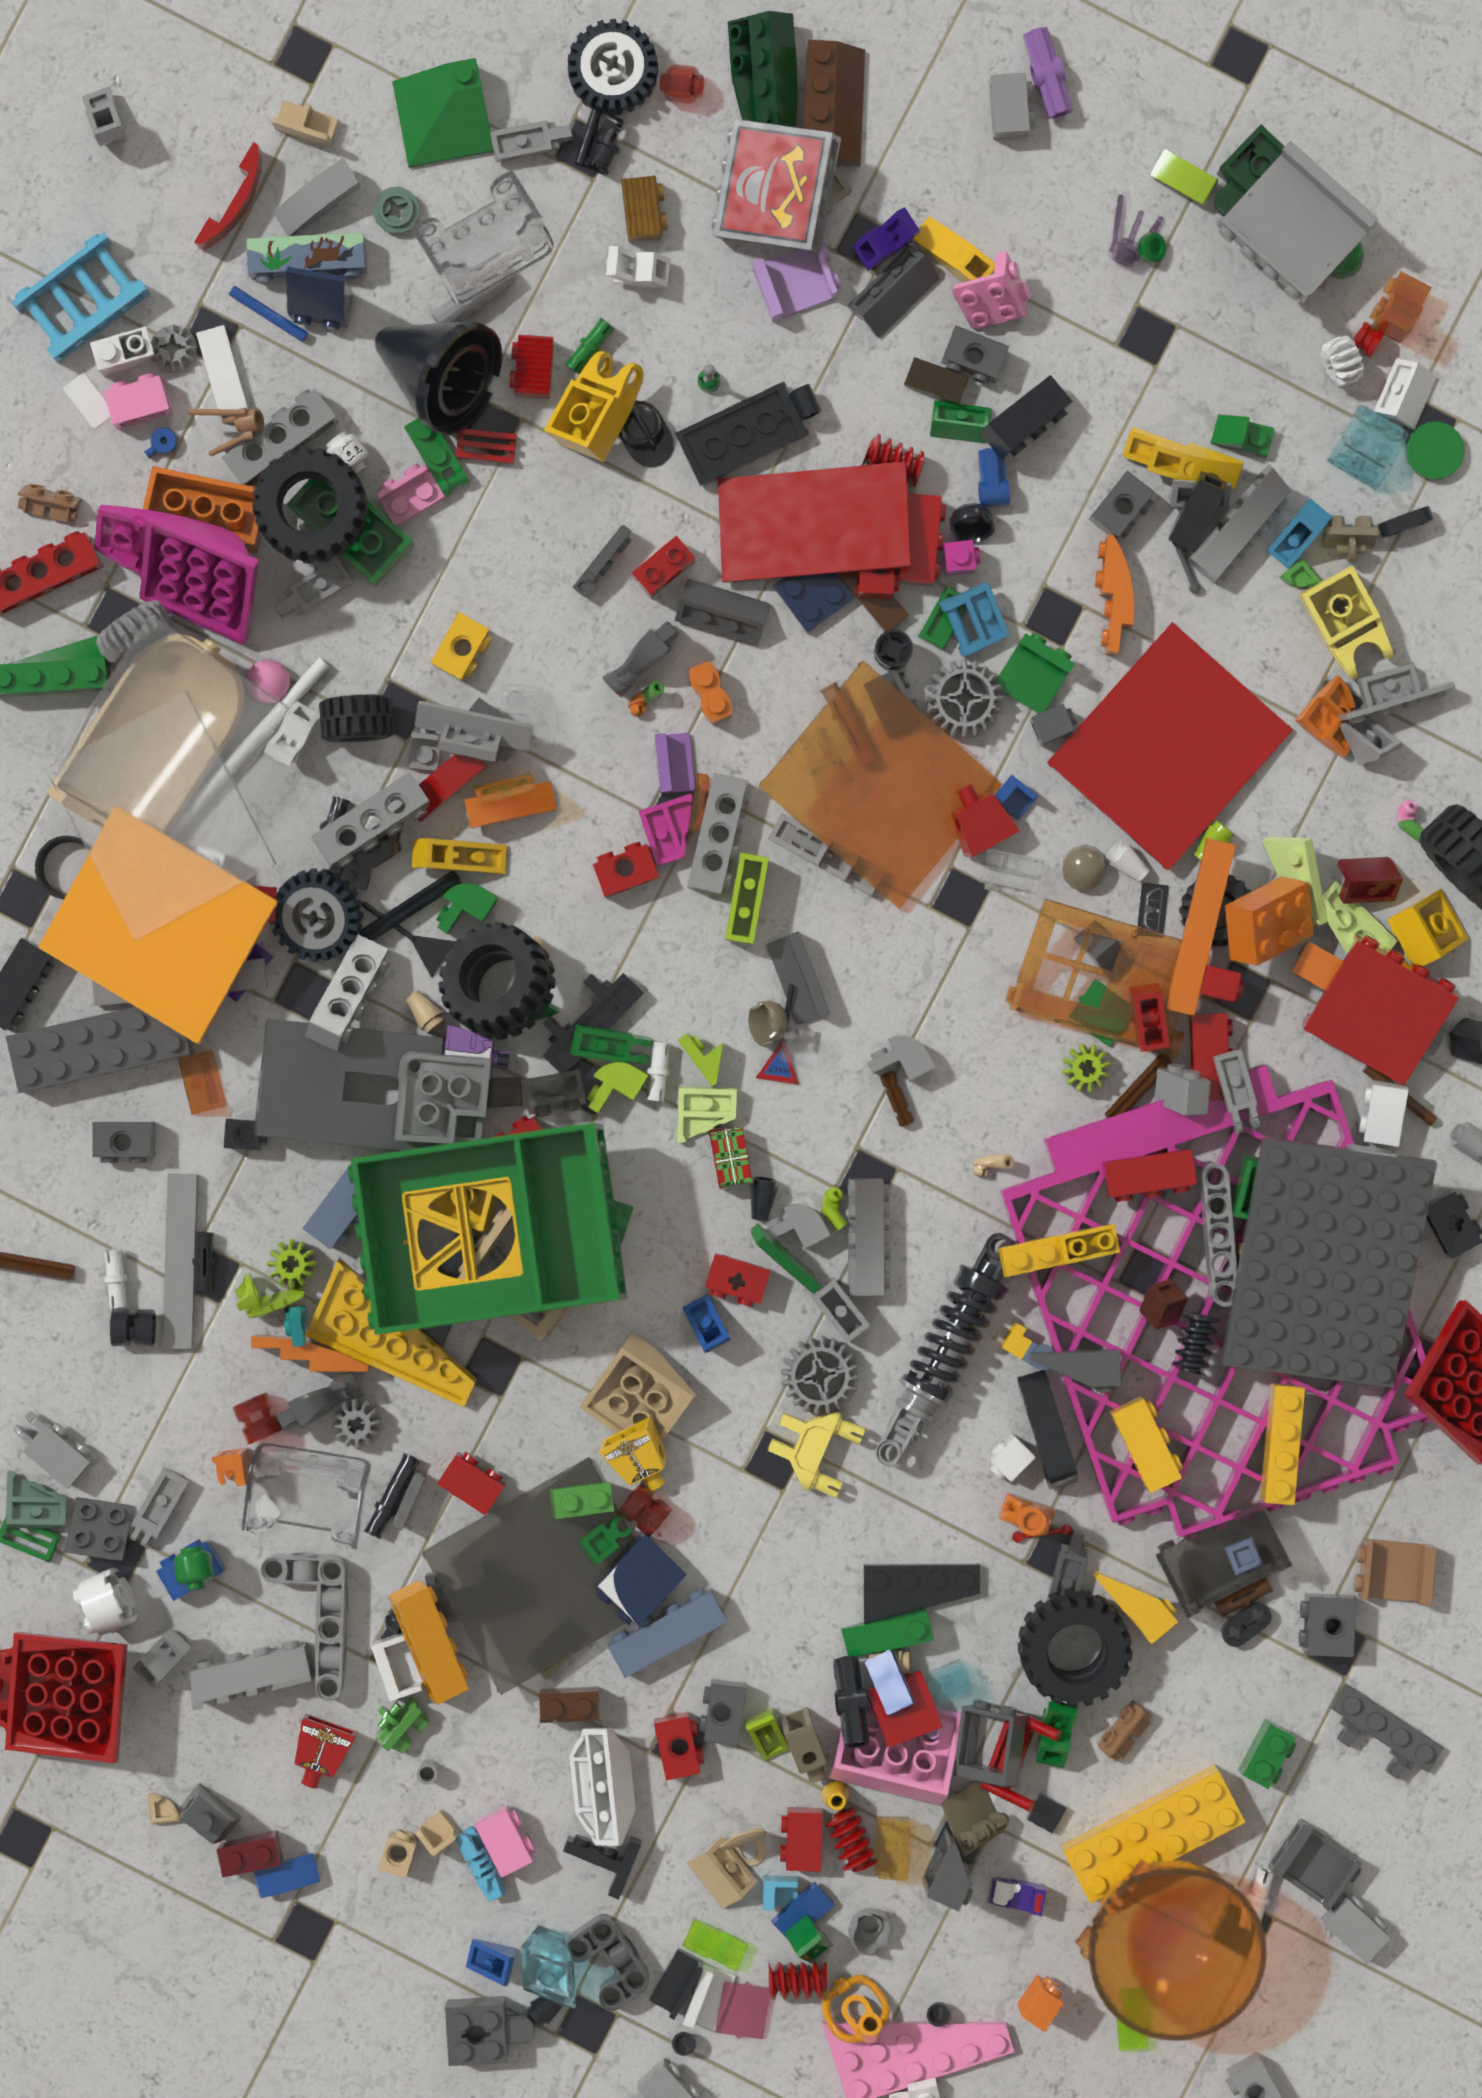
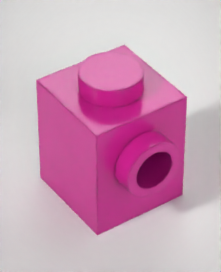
M973 540L943 544L945 576L972 574L976 570V565L981 564L979 547H974Z

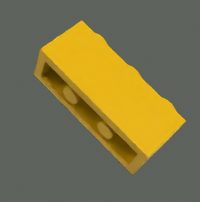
M1140 1396L1109 1411L1150 1494L1182 1479L1179 1473L1183 1469L1177 1454L1171 1455L1166 1446L1171 1442L1163 1427L1158 1429L1153 1419L1158 1415L1151 1401L1145 1402L1144 1398Z

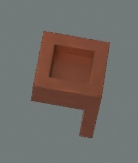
M1172 1279L1149 1285L1139 1311L1158 1330L1179 1322L1189 1297Z

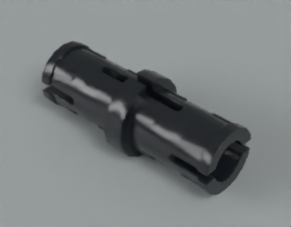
M195 1232V1258L192 1259V1264L195 1265L194 1291H213V1265H216V1259H213L214 1233ZM205 1248V1274L203 1275V1249Z

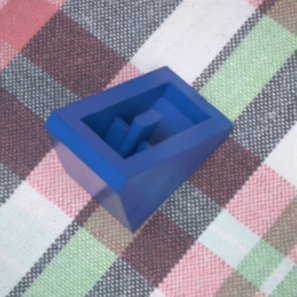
M472 1939L466 1968L502 1986H508L516 1948Z

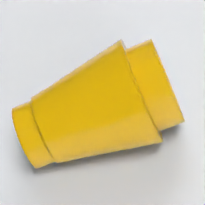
M832 1781L824 1786L821 1798L828 1808L841 1810L850 1800V1791L843 1782ZM834 1796H840L842 1798L840 1802H831V1799Z

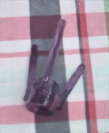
M1119 194L1115 212L1113 238L1109 252L1113 253L1111 257L1113 261L1133 267L1134 262H1139L1140 260L1137 248L1138 243L1134 240L1144 212L1142 210L1138 212L1129 237H1122L1119 242L1123 209V195ZM1159 216L1148 233H1156L1163 221V217Z

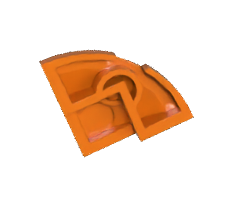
M1339 675L1335 676L1318 692L1295 720L1311 736L1342 758L1346 757L1350 751V747L1341 731V724L1348 720L1340 721L1338 715L1350 712L1351 708H1355L1353 696L1344 680Z

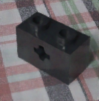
M1449 1190L1430 1201L1426 1218L1446 1257L1451 1259L1482 1243L1480 1238L1482 1229L1475 1219L1471 1220L1466 1210L1469 1206L1466 1199L1461 1193L1457 1194L1453 1190ZM1450 1217L1459 1218V1222L1456 1223L1457 1229L1448 1227V1224L1451 1223Z

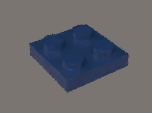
M836 573L782 578L773 585L775 591L806 633L854 599Z

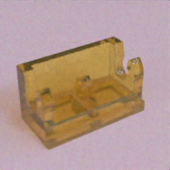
M877 1816L875 1858L878 1859V1863L875 1864V1875L879 1876V1879L908 1881L909 1817Z

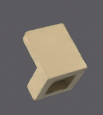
M440 1809L418 1826L415 1834L434 1857L457 1838L458 1831Z

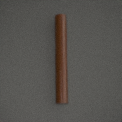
M1368 1065L1362 1071L1372 1080L1394 1083L1386 1075ZM1408 1094L1406 1107L1431 1126L1436 1121L1437 1116Z

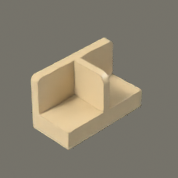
M283 100L278 117H273L272 124L277 131L331 148L339 119L315 111L311 105L306 104L303 107Z

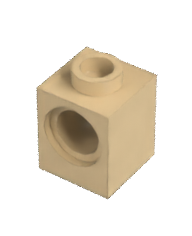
M397 1829L396 1832L390 1831L378 1870L406 1879L418 1839L413 1838L414 1834L401 1829ZM396 1845L403 1846L407 1851V1855L403 1858H397L392 1854L391 1848Z

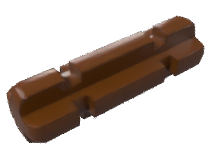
M889 1071L882 1074L880 1079L883 1087L887 1088L885 1092L892 1109L898 1115L896 1119L899 1126L905 1127L912 1124L914 1118L911 1111L907 1109L909 1106L901 1086L897 1085L898 1079L895 1072Z

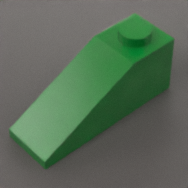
M926 1608L865 1624L860 1623L841 1628L848 1656L899 1649L934 1640Z

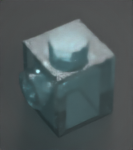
M960 1659L928 1671L930 1680L925 1682L931 1696H937L940 1703L972 1691Z

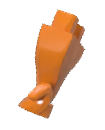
M1007 1492L998 1519L1019 1527L1027 1535L1042 1536L1047 1535L1055 1515V1508Z

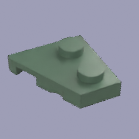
M7 1471L6 1528L65 1529L66 1497L54 1491H48L34 1481L31 1483L17 1476V1473L14 1471Z

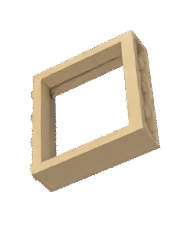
M508 1208L505 1211L501 1209L492 1221V1224L495 1226L488 1235L484 1233L476 1243L475 1248L478 1249L475 1253L477 1269L512 1221L513 1217ZM462 1263L458 1270L461 1273L458 1279H465L464 1264ZM569 1308L549 1310L538 1325L524 1314L509 1317L539 1339L547 1340Z

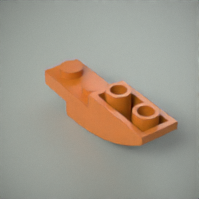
M1108 534L1105 537V542L1100 541L1098 559H1103L1102 571L1097 570L1095 588H1100L1099 596L1110 597V601L1105 600L1103 617L1108 618L1107 629H1102L1100 646L1105 647L1106 655H1117L1120 648L1121 628H1131L1134 625V593L1129 568L1122 549L1115 536Z

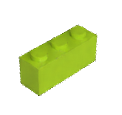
M740 853L725 940L750 945L754 944L769 861L768 857Z

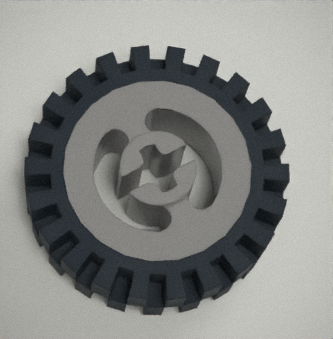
M311 868L308 872L303 870L295 876L293 875L278 889L276 900L279 902L276 907V922H270V924H275V928L272 930L274 936L279 935L281 937L278 943L282 947L285 944L290 947L287 952L291 955L297 952L299 953V959L305 960L309 957L310 962H317L319 959H322V962L329 961L331 957L336 958L343 951L345 952L360 932L363 925L360 922L364 918V912H360V908L363 906L362 901H357L356 896L358 892L356 889L351 891L348 887L351 883L347 879L344 882L339 879L340 874L335 872L333 875H330L328 869H322L318 872L317 868ZM311 898L313 901L302 911L305 914L300 918L299 904L301 900ZM313 911H317V917L320 918L319 920L316 919V914ZM333 912L335 916L333 929L328 932H322L321 929L331 920L329 916Z

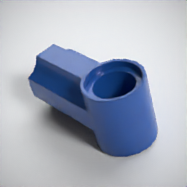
M992 448L978 450L980 482H978L979 503L985 507L1010 505L1009 482L1005 477L1004 459L1001 460Z

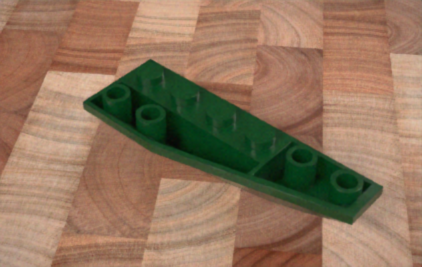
M765 11L728 21L731 77L742 120L796 128L798 78L793 13Z

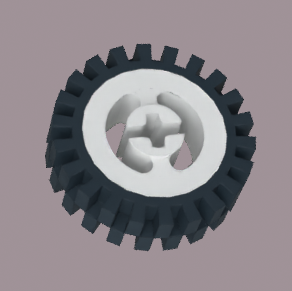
M610 19V23H604L601 20L597 21L598 25L592 27V25L587 26L586 32L584 34L580 32L577 35L576 43H572L570 47L571 53L568 54L567 59L569 80L577 97L581 98V102L585 106L590 105L591 109L602 110L605 115L609 112H616V115H622V111L628 110V112H631L637 104L639 106L644 104V99L650 97L653 93L652 88L656 86L658 74L657 54L645 32L642 34L638 26L634 25L631 27L629 22L622 20V23H617L616 19ZM610 50L603 54L604 62L599 61L601 76L595 77L592 72L594 60L602 52ZM625 58H631L634 63L631 76L621 84L610 85V83L617 84L623 80L622 73L626 74ZM614 63L618 64V70L613 68L611 72L608 71L607 64L609 66H613Z

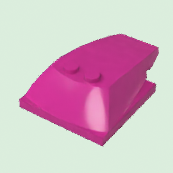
M101 505L97 509L94 549L120 566L134 570L139 574L141 578L139 599L146 602L158 600L170 613L242 645L246 643L250 633L259 560L249 555L244 543L237 534L216 525L152 510L112 505Z

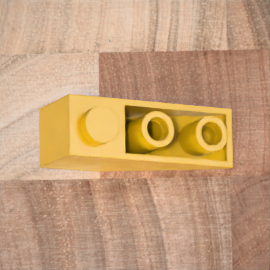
M930 216L919 227L921 232L912 239L962 283L994 274L995 263L989 257Z

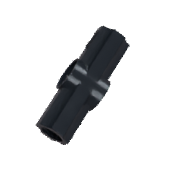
M842 1656L833 1660L836 1682L837 1716H840L844 1747L860 1748L870 1743L866 1718L868 1712L867 1694L865 1687L862 1688L859 1658Z

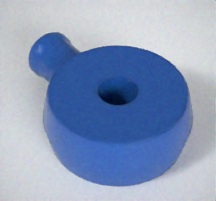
M169 428L157 429L151 436V447L145 450L144 453L149 459L156 453L161 455L172 453L178 445L176 433ZM163 439H167L165 444L161 443Z

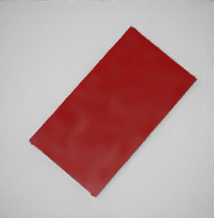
M906 461L718 479L722 583L911 567L907 485L908 466Z

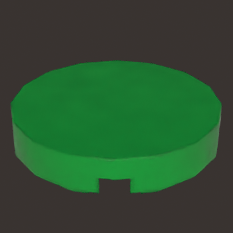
M1440 421L1428 422L1419 426L1409 436L1405 447L1406 460L1419 477L1428 480H1441L1453 474L1461 465L1464 457V442L1459 432L1451 425Z

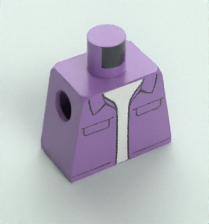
M447 1026L444 1055L490 1058V1075L491 1067L508 1069L510 1051L493 1050L495 1038L487 1039L466 1029Z

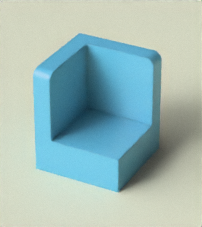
M763 1875V1910L775 1911V1906H788L796 1899L799 1886L798 1876Z

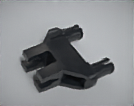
M333 796L327 819L320 823V830L346 814L351 801L343 798L341 801V798ZM402 829L390 837L385 834L377 840L379 844L370 851L364 853L361 850L353 855V863L360 865L354 883L355 888L367 891L373 869L401 852L402 846L399 843ZM346 832L340 837V842L345 846H350L356 841V836L351 832ZM337 866L332 869L329 867V874L333 875L336 872L341 875L339 878L341 880L344 868L340 869Z

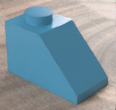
M1309 498L1267 549V552L1289 569L1332 518V515Z

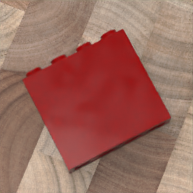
M1356 934L1354 944L1311 1014L1307 1013L1302 1021L1303 1029L1396 1082L1405 1085L1458 1001L1459 995L1457 990H1455L1456 985L1445 978L1435 979L1430 976L1431 972L1420 964L1410 965L1404 961L1405 957L1393 949H1390L1389 952L1379 947L1380 943L1368 935L1362 938Z

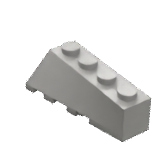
M1270 464L1260 472L1187 560L1190 565L1212 583L1218 578L1224 581L1234 569L1230 563L1237 555L1241 559L1253 546L1249 542L1255 533L1261 536L1271 524L1267 520L1274 511L1279 514L1290 501L1286 498L1291 491Z
M848 1178L849 1296H884V1289H890V1272H884V1260L890 1259L889 1242H884V1231H889V1213H884V1202H889V1184H884L883 1178Z
M292 1640L282 1643V1648L271 1650L270 1646L254 1649V1654L242 1657V1652H237L224 1656L225 1660L214 1663L213 1658L196 1662L197 1667H193L190 1671L193 1711L204 1708L203 1704L205 1701L214 1699V1703L222 1704L237 1698L236 1694L242 1693L244 1697H250L265 1692L267 1687H271V1690H278L312 1681L314 1673L307 1643L299 1644V1640Z

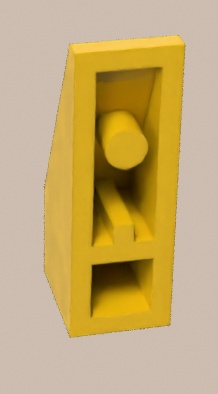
M432 838L413 839L412 868L505 874L507 845Z
M1100 1571L1093 1573L1098 1582L1151 1644L1178 1623L1177 1619L1173 1616L1177 1613V1610L1167 1599L1161 1602L1156 1595Z

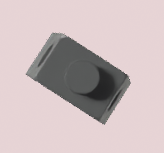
M200 1783L180 1806V1818L212 1844L224 1841L242 1818Z

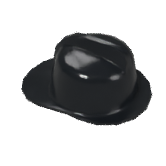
M635 401L619 436L629 454L637 463L646 467L662 465L669 459L673 451L671 432L659 411L652 404L646 401Z

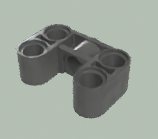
M600 1914L572 1932L567 1940L566 1953L568 1958L576 1963H582L598 1952L600 1955L604 1954L614 1969V1975L602 1983L599 2001L604 2009L615 2011L647 1989L649 1985V1970L640 1958L635 1946L623 1933L615 1919L608 1914ZM600 1924H606L612 1931L607 1936H601L596 1932L595 1928ZM581 1940L586 1943L588 1948L584 1952H576L572 1949V1943ZM633 1972H639L644 1976V1980L639 1984H634L628 1977ZM608 1989H616L619 1991L620 1997L616 2000H609L605 1997L604 1993Z

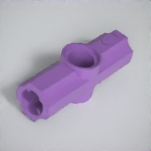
M1039 27L1025 33L1023 39L1031 61V76L1035 88L1040 91L1048 120L1061 118L1072 113V105L1064 83L1066 81L1064 68L1060 57H1056L1048 28Z

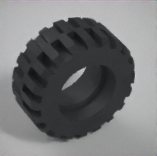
M299 447V451L292 452L288 450L283 453L284 456L278 460L274 458L268 463L270 467L267 471L262 470L258 477L260 482L258 486L254 487L253 491L255 501L252 503V509L256 517L255 522L263 537L277 552L285 555L288 559L293 561L299 560L306 564H313L314 561H320L321 563L329 562V558L334 556L340 557L345 554L344 550L349 546L353 547L357 542L356 537L359 533L363 532L365 527L364 520L368 514L366 492L353 468L343 461L340 456L335 453L330 454L321 448L310 450L308 447ZM305 479H319L327 483L334 490L338 501V509L333 521L326 528L314 533H305L293 528L287 522L283 512V500L286 493L293 485Z
M1459 804L1450 805L1421 832L1419 843L1429 859L1445 875L1447 880L1463 893L1468 900L1475 903L1482 910V820L1464 806Z
M496 922L494 926H491L487 923L480 925L478 931H475L473 928L467 931L464 939L460 940L458 938L453 943L454 949L451 953L447 952L444 957L446 961L445 966L440 967L439 976L443 978V981H439L438 986L439 992L443 994L441 1000L444 1007L449 1010V1014L474 1034H479L483 1038L491 1039L494 1037L497 1040H504L508 1038V1034L513 1037L521 1035L523 1033L522 1029L525 1027L530 1030L536 1025L534 1021L537 1017L540 1016L542 1018L547 1012L544 1008L547 1003L551 1004L554 996L550 991L556 986V978L551 975L554 974L555 969L553 963L549 960V954L526 932L513 925L507 926L505 923ZM514 960L516 975L510 989L495 1001L480 1003L479 986L484 974L493 965L501 961Z
M1065 1589L1064 1595L1058 1596L1056 1592L1048 1595L1050 1600L1045 1603L1039 1600L1034 1605L1036 1610L1033 1614L1031 1612L1026 1614L1024 1617L1026 1624L1020 1627L1019 1630L1020 1642L1017 1643L1018 1653L1026 1676L1031 1685L1036 1687L1038 1693L1043 1697L1049 1696L1052 1702L1059 1705L1062 1701H1066L1068 1707H1077L1078 1702L1083 1701L1085 1706L1093 1705V1699L1099 1696L1103 1701L1109 1697L1107 1692L1109 1689L1117 1690L1122 1685L1120 1677H1127L1130 1670L1128 1662L1132 1661L1133 1652L1130 1648L1132 1641L1127 1627L1116 1608L1112 1604L1109 1605L1106 1599L1098 1594L1094 1597L1090 1591L1082 1589L1080 1594L1075 1593L1073 1589ZM1086 1625L1094 1628L1101 1638L1102 1646L1096 1659L1087 1667L1074 1671L1063 1670L1054 1666L1048 1656V1647L1052 1638L1065 1627Z

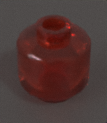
M672 64L668 67L666 73L661 74L660 90L664 91L666 99L670 102L693 104L697 98L702 97L704 76L700 74L697 67Z

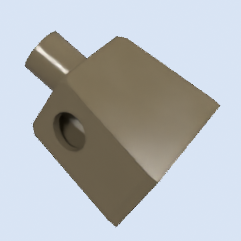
M806 1707L780 1717L785 1738L799 1773H807L809 1781L812 1783L824 1779L826 1773L823 1766L827 1764L808 1708Z

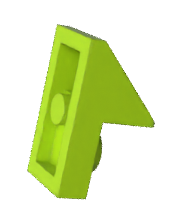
M686 1033L678 1039L679 1043L709 1084L714 1086L717 1083L723 1043L703 1056L701 1053L705 1049L696 1035L690 1038Z

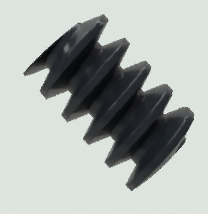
M1197 1313L1184 1315L1182 1319L1190 1325L1180 1327V1331L1186 1334L1187 1337L1177 1339V1342L1183 1345L1184 1349H1178L1174 1352L1182 1359L1172 1361V1365L1182 1371L1207 1376L1200 1371V1369L1209 1368L1210 1366L1209 1363L1203 1360V1357L1212 1356V1352L1206 1349L1205 1346L1215 1344V1341L1208 1337V1334H1216L1218 1332L1216 1328L1211 1326V1323L1220 1322V1319Z

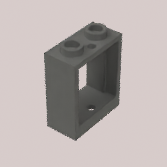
M974 1700L973 1704L962 1706L953 1775L1003 1787L1018 1785L1027 1715L1016 1713L1017 1708L1011 1706H999V1709L990 1707V1702ZM980 1715L1009 1721L1003 1769L974 1763Z

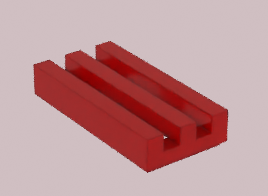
M463 429L458 432L455 457L514 465L517 435ZM464 436L510 441V445L464 440ZM463 447L509 452V456L463 452Z

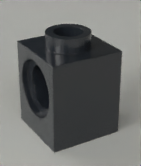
M228 1118L225 1120L223 1148L262 1150V1144L267 1145L268 1137L254 1135L251 1142L245 1143L240 1139L239 1132L244 1126L250 1127L254 1132L255 1120Z

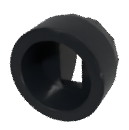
M390 1610L389 1615L385 1616V1624L389 1630L398 1635L402 1630L394 1610Z
M935 2002L927 2010V2019L933 2026L942 2027L951 2018V2010L944 2002ZM939 2007L943 2008L942 2020H937Z
M680 2032L674 2036L672 2048L680 2056H689L695 2051L696 2040L690 2033ZM685 2037L690 2047V2050L687 2052L680 2040Z

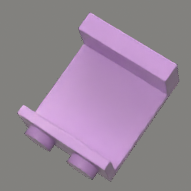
M825 244L821 246L820 255L810 254L802 249H798L764 262L763 258L752 262V270L772 322L837 298V289L841 288L836 272H830L827 262L831 259Z

